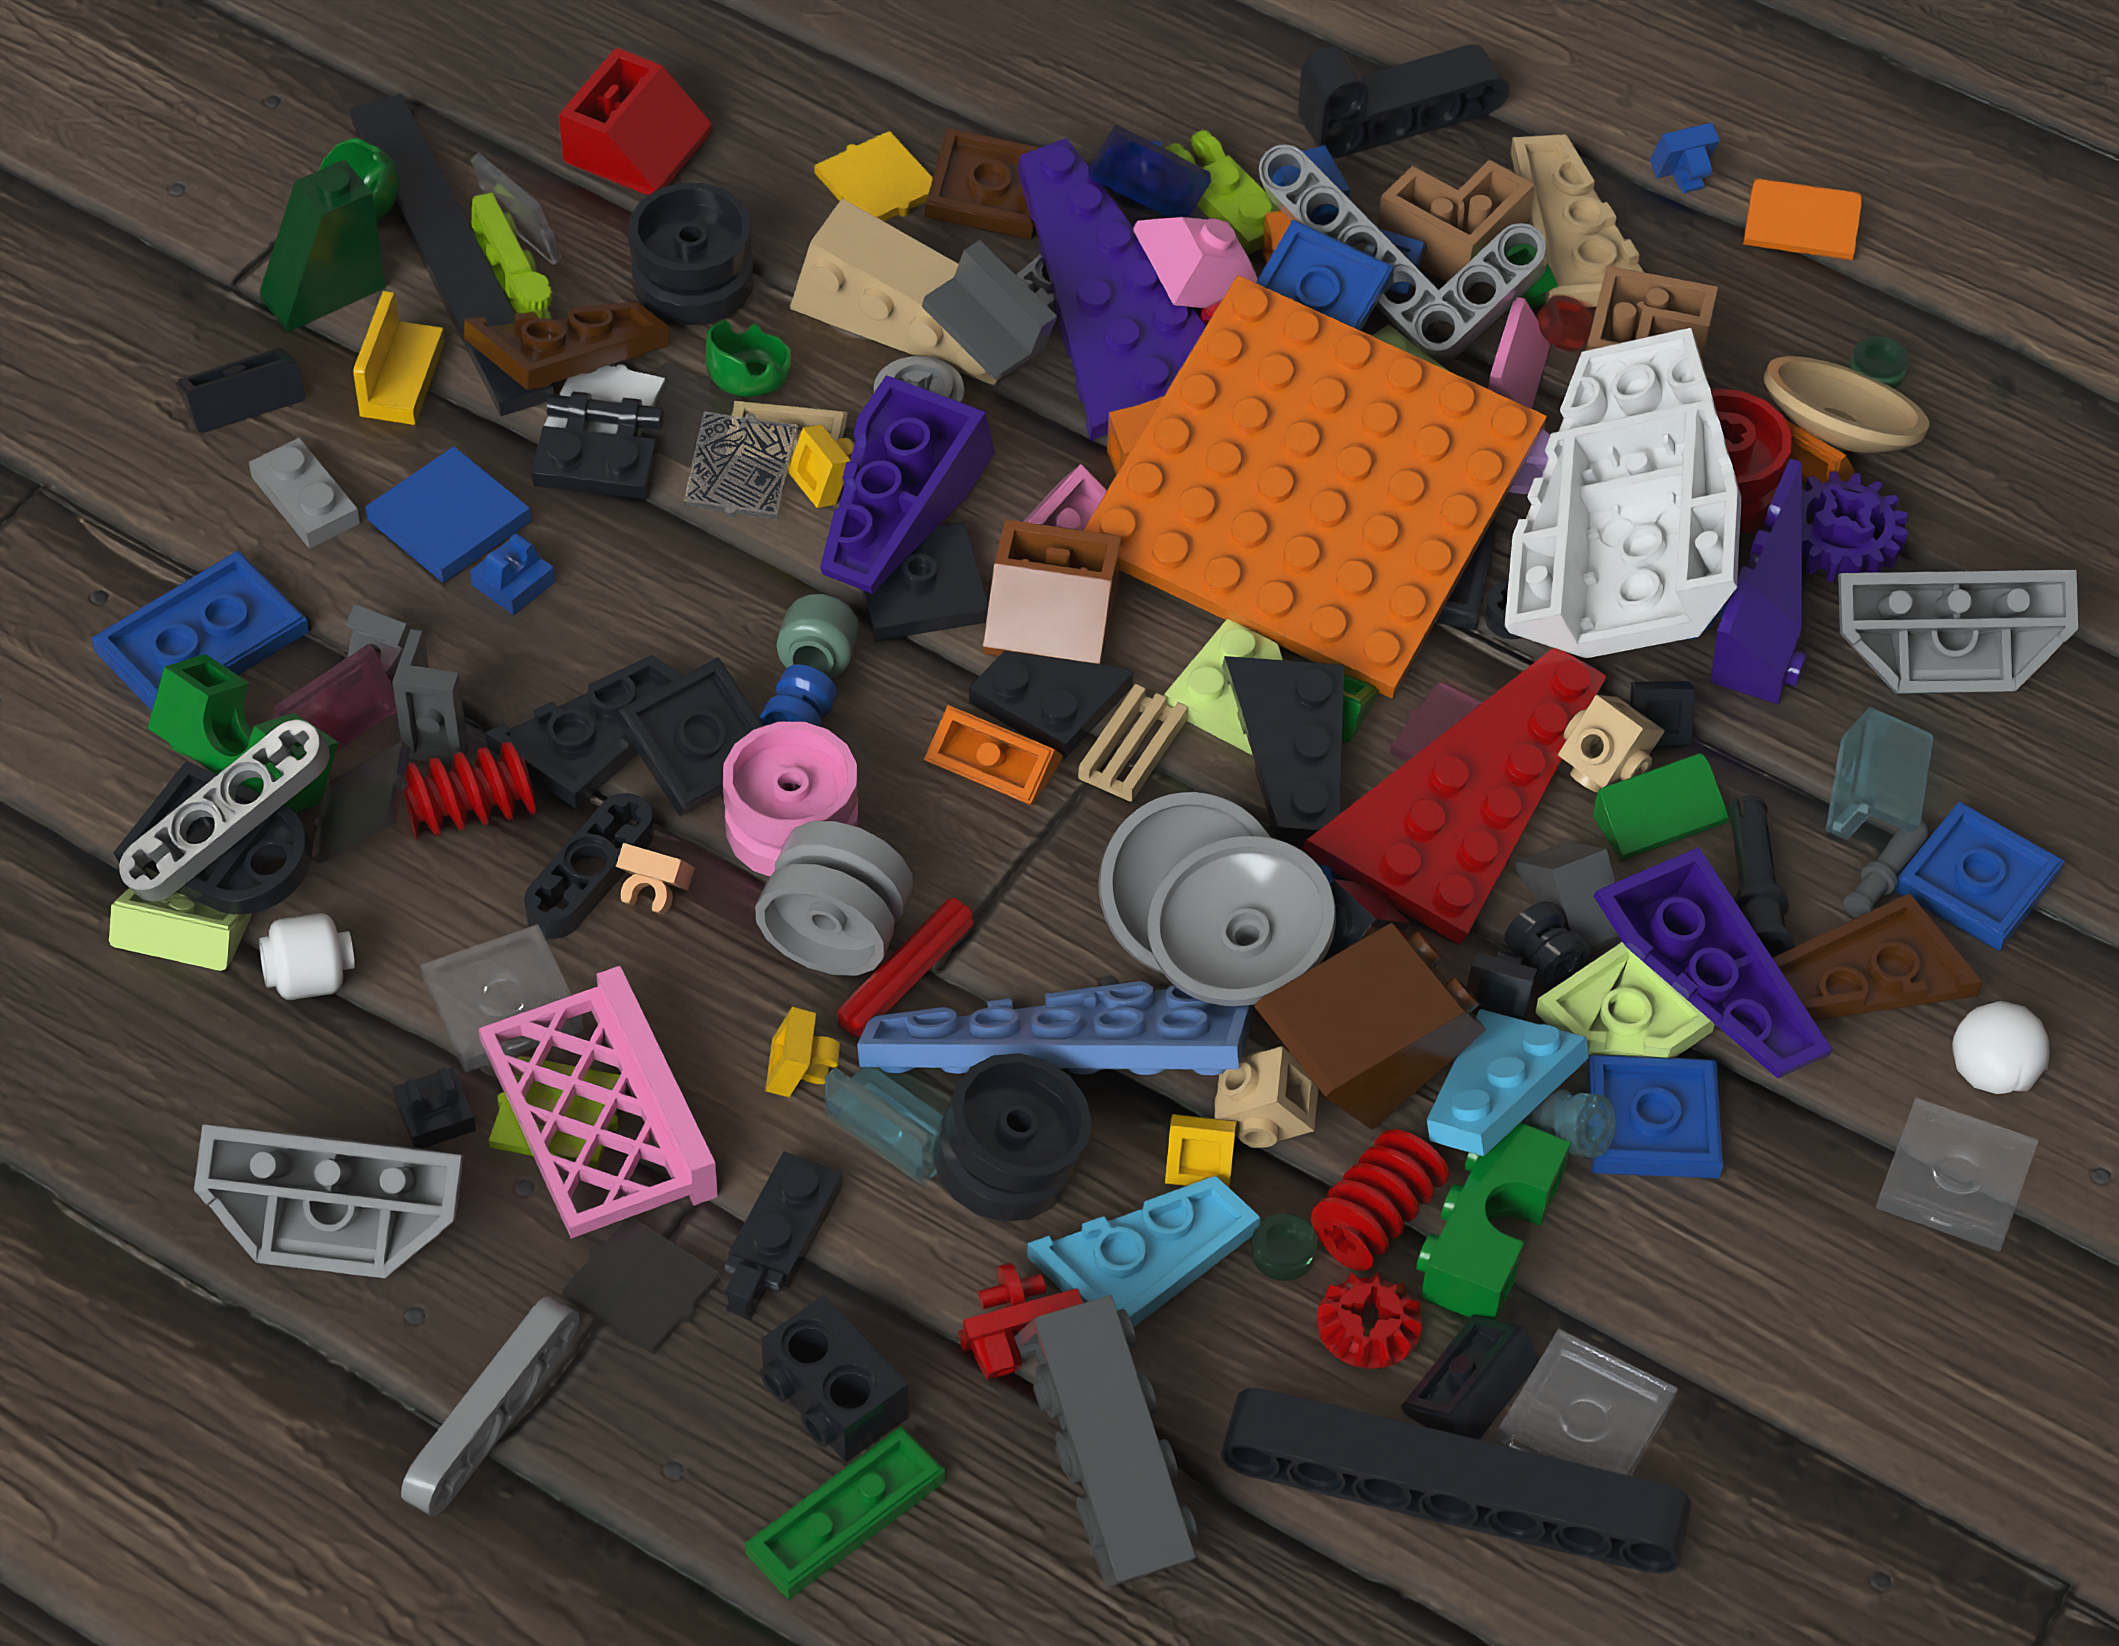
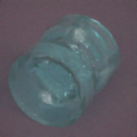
M1555 1089L1526 1116L1525 1125L1571 1142L1569 1152L1572 1155L1597 1158L1603 1155L1611 1145L1615 1135L1616 1119L1613 1106L1604 1095L1580 1092L1573 1096L1569 1091Z

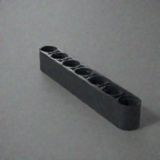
M1260 1388L1245 1389L1238 1393L1220 1454L1222 1461L1227 1467L1248 1477L1655 1574L1672 1572L1680 1565L1691 1511V1500L1679 1489L1666 1484Z

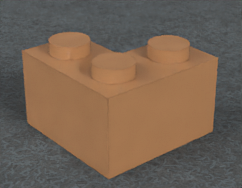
M1488 160L1459 190L1412 166L1381 196L1377 228L1424 242L1427 248L1420 268L1448 282L1502 230L1512 224L1530 223L1535 184L1491 160ZM1473 284L1472 286H1470L1469 289L1467 290V292H1468L1475 284Z
M1607 266L1586 351L1691 328L1703 362L1718 287Z

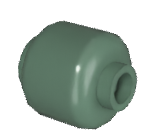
M809 594L797 599L785 614L776 642L780 661L785 668L792 665H806L816 668L830 679L839 677L849 666L859 636L857 617L847 604L833 596Z

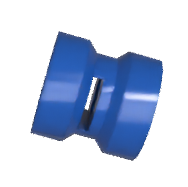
M806 665L789 666L785 669L776 685L777 696L769 699L760 715V720L764 726L776 722H807L822 727L820 718L827 716L838 697L837 688L826 674L816 668Z

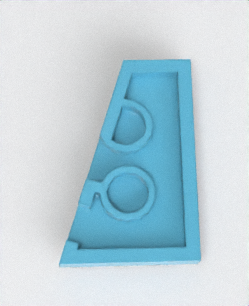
M1480 1009L1476 1017L1486 1028V1031L1457 1055L1427 1118L1429 1140L1485 1156L1589 1059L1585 1036L1558 1030L1551 1025H1539Z
M1213 1176L1144 1201L1143 1209L1110 1221H1107L1105 1216L1083 1223L1082 1231L1052 1241L1050 1236H1046L1027 1243V1258L1063 1292L1078 1288L1083 1303L1112 1295L1116 1310L1125 1309L1134 1328L1259 1231L1260 1216L1217 1176Z

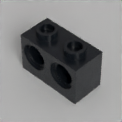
M825 1295L761 1338L763 1367L760 1369V1375L769 1392L780 1402L788 1399L802 1414V1423L810 1437L823 1448L830 1445L845 1463L908 1419V1384ZM805 1356H816L821 1358V1360L814 1363H802L797 1361L799 1358ZM845 1401H858L863 1404L852 1409L838 1406Z

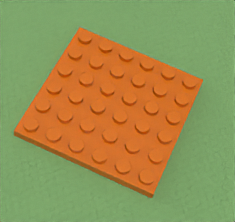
M1237 275L1083 531L1122 536L1120 571L1224 620L1230 619L1315 663L1344 665V674L1376 686V689H1379V693L1393 699L1541 435L1547 416Z

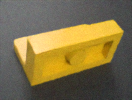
M383 291L354 366L353 374L360 417L415 425L445 344L444 332L441 327L399 321L395 292Z

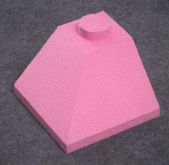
M1176 217L1137 221L1133 228L1173 305L1205 308L1224 298L1237 275L1254 283L1258 280L1250 260L1229 222L1213 218L1206 220Z

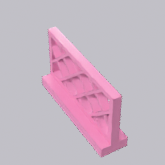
M621 966L597 973V987L478 1028L482 1045L571 1239L686 1196L690 1197L693 1206L718 1197L715 1161ZM592 1011L598 1023L590 1041L560 1032L567 1019ZM519 1036L540 1041L529 1063L504 1055L499 1043ZM604 1039L606 1040L609 1048L601 1046ZM552 1046L582 1055L571 1077L542 1067ZM593 1060L619 1068L621 1075L613 1090L583 1081ZM514 1074L521 1076L519 1083H517ZM534 1081L563 1090L552 1112L526 1103L525 1097ZM627 1088L629 1089L632 1097L624 1095ZM575 1095L605 1104L594 1126L564 1116ZM616 1109L643 1118L645 1123L636 1140L606 1131ZM536 1123L545 1126L541 1133ZM557 1130L587 1140L576 1162L549 1153L547 1148ZM651 1137L656 1147L648 1145ZM598 1144L629 1154L618 1176L587 1167ZM640 1158L665 1166L671 1177V1180L652 1187L629 1181ZM559 1174L568 1176L565 1183H563ZM579 1181L610 1190L604 1204L577 1214L571 1197Z

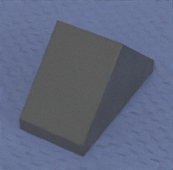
M1568 841L1516 861L1515 870L1537 903L1544 901L1552 902L1566 919L1565 928L1567 931L1577 932L1589 946L1591 953L1622 941L1593 897L1596 890L1616 882L1606 848Z

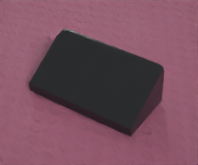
M281 348L184 377L175 382L189 416L199 432L214 430L301 402L305 399V391L297 363Z
M1473 1315L1401 1405L1404 1414L1427 1428L1479 1440L1539 1362L1538 1354L1525 1327Z

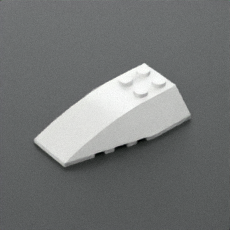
M1687 328L1581 352L1560 408L1564 419L1559 432L1551 433L1545 448V453L1549 459L1541 478H1534L1527 496L1531 503L1526 519L1518 520L1513 533L1505 627L1509 633L1583 658L1596 657L1699 637L1736 590L1741 494L1696 338L1692 329Z

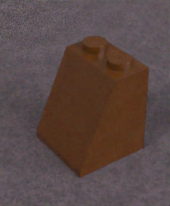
M1393 923L1386 925L1272 991L1254 1005L1323 1095L1371 1130L1486 1031V1028L1472 1013L1480 1005L1474 995L1456 976L1446 981L1435 966L1443 958L1432 944L1419 931L1412 937H1409Z

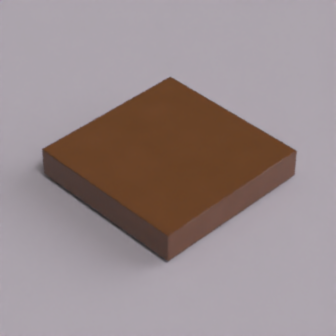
M946 128L925 205L924 217L1031 240L1035 222L1030 218L1018 173L1020 155L1041 147Z

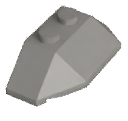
M2076 570L1840 573L1838 575L1840 634L1895 694L2015 692L2078 630Z
M202 1125L194 1191L206 1205L211 1207L224 1226L256 1263L388 1278L456 1221L464 1155L287 1132Z

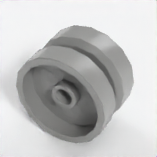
M811 821L795 827L785 840L775 862V871L766 882L755 906L756 923L765 938L785 956L807 968L832 975L857 976L875 970L883 960L894 936V925L903 915L912 894L913 875L903 857L884 840L861 828L837 821Z

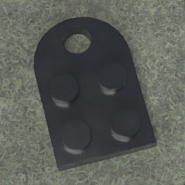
M186 761L113 852L118 862L120 863L123 853L131 844L216 777L217 774ZM239 785L235 793V801L238 804H250L257 800L261 794ZM284 804L176 892L228 914H251L271 908L290 896L304 880L312 860L310 838L297 814ZM206 816L193 821L186 833L187 842L199 844L206 841L214 831V818ZM173 842L167 845L178 860L185 855ZM277 858L286 859L284 866L276 873L270 875L259 874L262 866L268 861ZM153 860L143 867L150 880L160 873Z

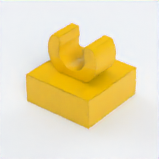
M822 424L802 428L787 471L816 508L836 505L842 486H844L843 474L846 462H850L854 448V442L849 438H841L835 441Z
M791 1007L772 1038L766 1092L789 1098L801 1079L813 1084H825L828 1078L829 1067L836 1068L838 1065L840 1042L824 1036L813 1037L816 1013Z
M1172 1114L1165 1184L1188 1186L1217 1176L1226 1186L1230 1187L1236 1121Z

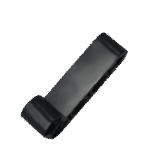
M1476 44L1465 45L1359 76L1340 48L1331 46L1314 52L1303 64L1300 78L1298 116L1318 147L1325 145L1331 157L1335 159L1487 115L1502 106L1510 90L1509 84L1482 46Z

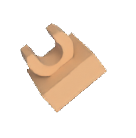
M623 843L616 867L632 874V876L622 886L621 900L628 905L635 906L640 890L645 886H653L656 897L652 905V911L665 915L670 909L673 900L669 885L688 891L695 867L681 859Z

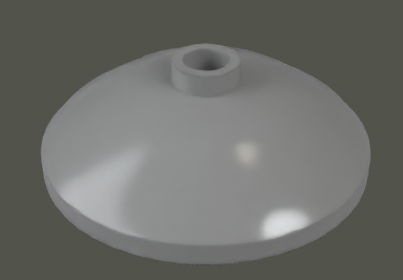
M1181 792L1159 797L1146 803L1127 817L1117 828L1102 857L1098 882L1099 897L1105 920L1120 945L1133 958L1150 969L1164 974L1153 955L1147 928L1150 905L1158 886L1177 863L1205 845L1239 836L1270 838L1267 831L1250 813L1235 803L1219 796L1198 792ZM1247 938L1240 943V946L1251 945L1258 941V939Z
M1261 836L1226 838L1205 845L1190 853L1164 877L1150 905L1147 927L1148 938L1158 966L1170 982L1181 991L1198 1000L1216 1005H1253L1262 997L1322 962L1334 937L1336 906L1330 884L1321 868L1312 858L1295 846L1280 840ZM1247 938L1258 939V941L1251 945L1240 946V943Z

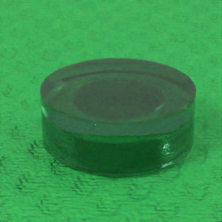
M1880 336L1869 337L1861 340L1854 347L1850 369L1878 380L1892 388H1896L1905 379L1909 356L1905 348L1895 340Z
M1288 1213L1274 1214L1263 1219L1260 1222V1226L1254 1230L1251 1256L1257 1269L1264 1275L1275 1280L1289 1281L1302 1277L1314 1265L1317 1251V1236L1313 1227L1303 1218Z

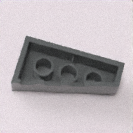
M1112 1295L1035 1317L1015 1336V1340L1022 1358L1035 1355L1039 1365L1035 1369L1037 1383L1034 1384L1033 1389L1042 1413L1047 1412L1051 1418L1058 1417L1062 1430L1056 1432V1452L1064 1474L1067 1475L1072 1484L1081 1481L1086 1494L1078 1496L1076 1499L1077 1510L1106 1589L1183 1565L1195 1559L1192 1546L1199 1543L1197 1526L1190 1508L1187 1505L1179 1506L1171 1480L1178 1477L1176 1460L1166 1439L1158 1441L1150 1417V1414L1157 1412L1156 1399L1147 1375H1137L1129 1349L1136 1347V1338L1128 1313L1125 1309L1116 1310Z

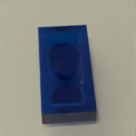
M1117 124L1114 125L1088 167L1089 178L1168 218H1189L1212 181L1209 171Z

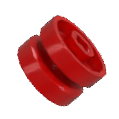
M1714 389L1711 390L1741 494L1740 534L1750 533L1765 524L1770 503L1790 459L1792 433L1784 416L1766 400L1744 391Z

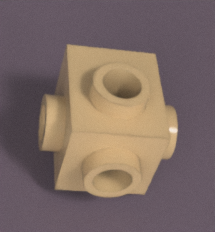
M1596 695L1587 710L1584 709L1578 712L1568 724L1564 732V739L1567 741L1558 753V756L1574 767L1570 775L1577 782L1594 792H1598L1603 787L1648 772L1652 764L1650 753L1665 730L1619 697Z
M1283 1046L1268 1051H1256L1242 1058L1239 1070L1226 1069L1224 1073L1219 1074L1218 1090L1214 1102V1119L1236 1121L1235 1136L1252 1149L1270 1147L1278 1141L1315 1131L1319 1088L1294 1056Z

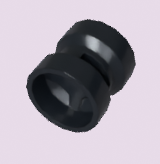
M1548 901L1536 903L1520 913L1507 928L1504 941L1516 955L1527 958L1530 962V967L1537 969L1535 979L1543 988L1551 989L1580 971L1589 960L1591 949L1577 932L1567 931L1565 928L1566 919L1556 906Z

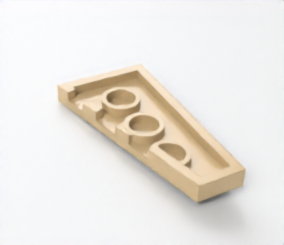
M1566 134L1513 137L1511 157L1515 174L1535 184L1529 225L1538 229L1544 237L1548 265L1558 284V287L1544 293L1547 310L1597 307L1606 267L1613 266L1644 272L1638 263L1640 255L1631 240H1624L1615 225L1616 215L1608 202L1602 203L1594 191V179Z

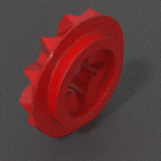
M1379 1271L1372 1277L1357 1278L1351 1272L1343 1283L1337 1286L1329 1285L1321 1304L1318 1305L1317 1330L1325 1347L1339 1360L1365 1369L1389 1367L1405 1359L1414 1350L1420 1339L1422 1330L1420 1301L1413 1300L1406 1291L1404 1281L1395 1285L1384 1280ZM1369 1303L1376 1304L1375 1308L1378 1309V1318L1380 1320H1377L1375 1328H1371L1370 1336L1367 1337L1363 1336L1364 1326H1362V1318L1359 1315H1363L1365 1307H1369Z

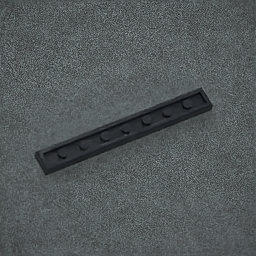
M402 94L350 108L352 124L360 139L380 148L391 156L396 163L401 185L394 207L500 416L546 403L549 395L553 394L552 384L545 388L526 390L464 339V319L485 317L487 326L514 324L515 313Z

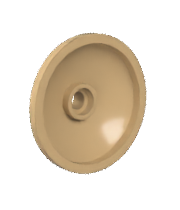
M1785 356L1770 361L1764 373L1763 379L1770 397L1790 422L1842 453L1844 450L1872 454L1906 449L1921 442L1929 428L1928 417L1912 400L1894 388L1850 368L1813 358Z

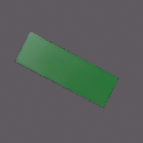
M900 1426L746 1541L745 1553L778 1590L790 1600L945 1483V1469L903 1426Z

